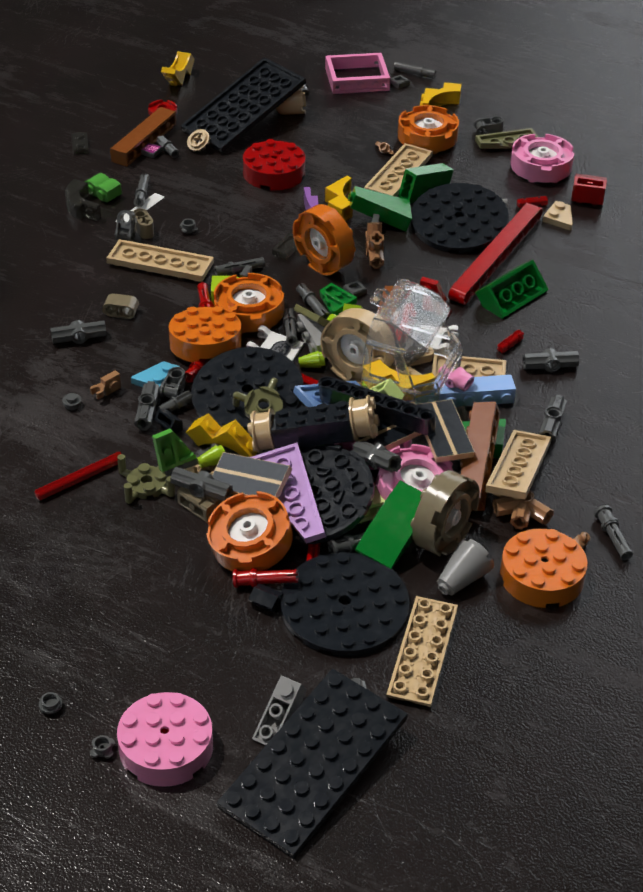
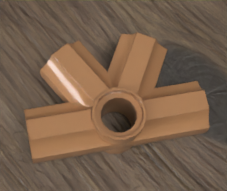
M371 222L367 223V231L365 232L366 256L369 257L370 266L374 269H380L384 265L382 223Z
M530 490L525 500L513 499L503 495L498 496L501 499L493 500L496 517L512 514L510 524L515 529L522 530L528 527L530 517L546 525L554 514V510L534 499V493Z

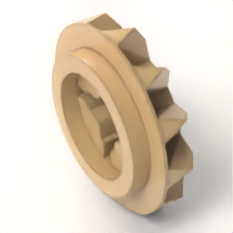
M204 129L191 133L187 140L189 149L194 152L197 150L201 151L202 148L206 149L205 146L209 144L211 139L209 133Z

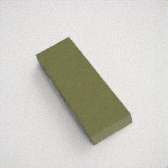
M298 304L294 307V311L323 327L330 322Z

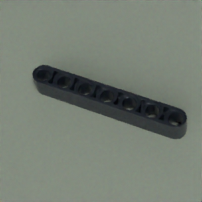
M329 376L322 377L318 381L320 399L324 402L336 404L339 401L349 402L351 397L354 400L365 399L367 395H370V397L375 398L376 409H374V412L378 414L380 421L422 435H431L436 431V417L432 409Z

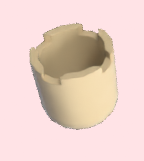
M300 88L279 105L276 111L281 115L306 114V110H303V107H306L305 92Z

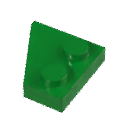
M333 283L320 290V297L330 314L339 315L343 312L344 303L353 305L357 303L356 296Z

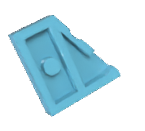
M163 361L131 377V384L143 387V384H146L148 381H154L160 386L169 370L180 366Z

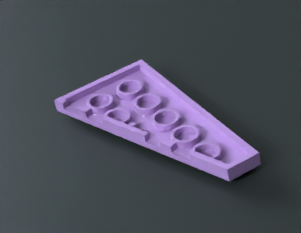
M298 443L251 457L289 465L292 468L279 500L287 510L292 527L305 543L325 538L326 534Z

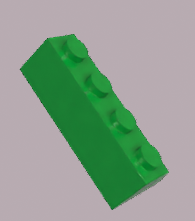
M531 260L509 271L475 293L483 308L502 319L549 289L534 260Z

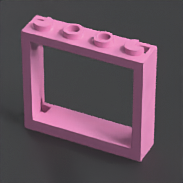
M382 53L326 56L325 69L333 94L390 91V76ZM379 67L381 76L336 78L334 69Z

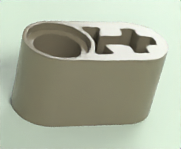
M145 209L134 210L133 212L136 215V232L142 239L152 238L154 236L153 219Z
M109 294L102 307V311L110 317L131 319L137 311L139 301L134 296Z

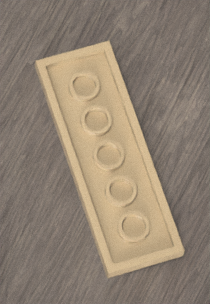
M404 143L364 188L397 197L405 169L424 166L432 157L433 151Z
M119 239L107 256V263L203 282L214 263V257Z
M513 430L486 484L485 492L496 496L503 495L513 499L525 500L551 444V436Z

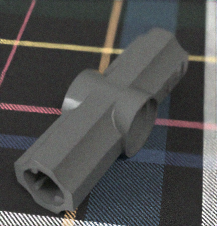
M76 320L69 326L50 329L53 344L69 341L82 344L87 339L107 335L105 321L84 323L83 321Z
M552 348L546 349L542 353L523 354L522 357L524 370L545 369L548 372H555L559 368L577 367L580 362L578 351L556 352Z
M148 381L146 384H143L142 393L138 397L139 405L135 418V427L144 431L151 428L153 417L156 415V404L160 386L154 381Z
M561 395L551 397L539 432L540 435L551 436V442L555 441L567 404V400Z
M356 441L353 444V451L359 454L373 469L380 467L389 472H397L401 468V457L388 451L382 444L376 443L373 445L366 441Z
M175 467L170 477V483L189 489L191 494L199 498L207 495L224 501L231 497L233 485L215 480L206 471H200L197 474Z

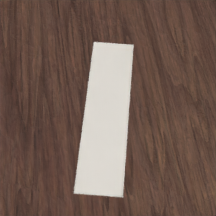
M154 193L144 200L142 207L140 203L139 207L136 206L130 211L136 209L148 210L162 200L164 196ZM126 213L124 215V221L128 222L130 218L129 215Z

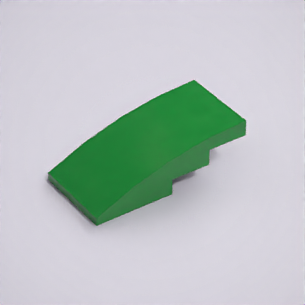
M400 480L368 526L355 551L392 569L412 543L413 535L410 525L415 517L422 492Z

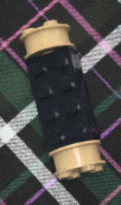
M367 395L365 399L354 400L351 397L349 402L339 401L336 404L327 405L323 403L314 407L301 406L291 410L281 409L276 413L272 408L268 409V412L258 413L255 410L250 414L251 423H248L247 427L249 435H252L253 451L262 453L263 450H275L294 443H298L299 448L350 442L354 441V439L358 441L359 437L371 436L374 439L378 436L379 416L374 412V409H376L375 398Z

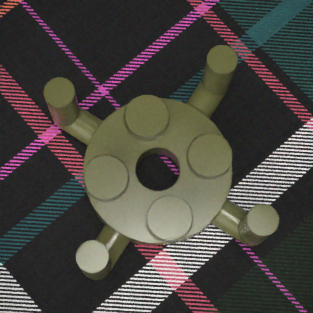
M272 378L268 387L263 386L259 387V389L251 390L247 395L237 391L234 392L233 406L238 407L240 401L244 402L245 415L249 419L250 414L255 410L258 413L268 412V409L272 408L276 413L283 409V402L277 392V378ZM260 402H266L268 403L269 407L266 409H261L258 406V404Z
M120 454L117 456L119 474L127 477V483L124 484L125 502L127 504H131L136 498L147 499V496L151 495L153 497L161 494L169 497L175 496V484L170 483L171 476L166 477V472H162L159 469V465L155 467L150 466L148 463H142L138 468L131 471L126 469L125 455Z

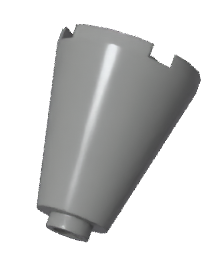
M466 538L460 541L437 580L438 589L445 595H454L489 573L494 568L493 559L489 561L487 558L488 551L472 539L466 541Z

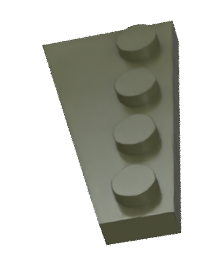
M532 128L476 135L475 141L480 149L512 148L514 142L522 136L535 134V137H538V135Z

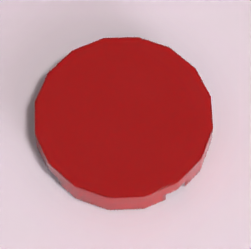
M156 100L149 104V115L160 107L176 111L177 114V105L173 101L167 100V102H163V100Z

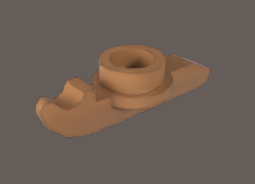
M378 141L375 143L381 153L388 152L394 155L388 143H380Z

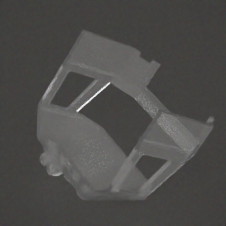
M399 278L390 293L384 288H377L370 298L372 305L374 304L380 308L373 318L365 343L361 387L370 389L387 380V378L371 374L370 372L373 349L394 356L399 382L394 380L393 382L405 394L402 400L407 402L413 401L415 404L435 402L439 400V394L452 370L460 367L463 348L461 342L448 328L446 318L451 308L442 297L418 283ZM431 352L447 359L434 382L414 386L404 356Z

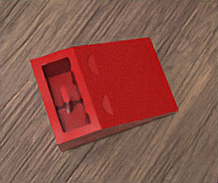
M576 174L571 201L603 205L607 178Z

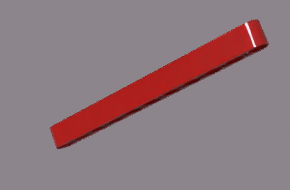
M526 203L450 288L448 299L466 305L475 295V292L482 287L540 220L543 208Z

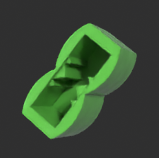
M98 173L85 181L86 192L104 202H109L122 194L121 184L103 173Z

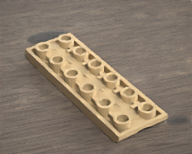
M416 596L386 697L410 701L428 707L432 706L458 605Z

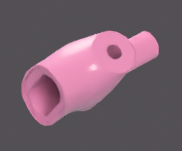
M441 366L438 371L439 374L447 377L445 385L448 388H459L466 391L474 381V376L469 374L463 367H458L452 372Z

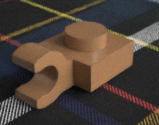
M115 370L100 378L101 383L90 387V393L92 395L96 393V398L101 399L104 395L107 396L120 389V373Z

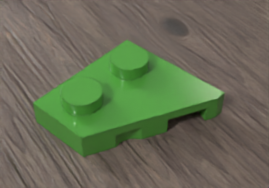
M170 428L152 436L159 469L162 472L196 459V455Z

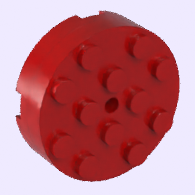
M267 139L264 142L253 143L243 154V176L254 187L261 188V185L270 186V190H285L301 183L303 175L305 176V153L295 143Z

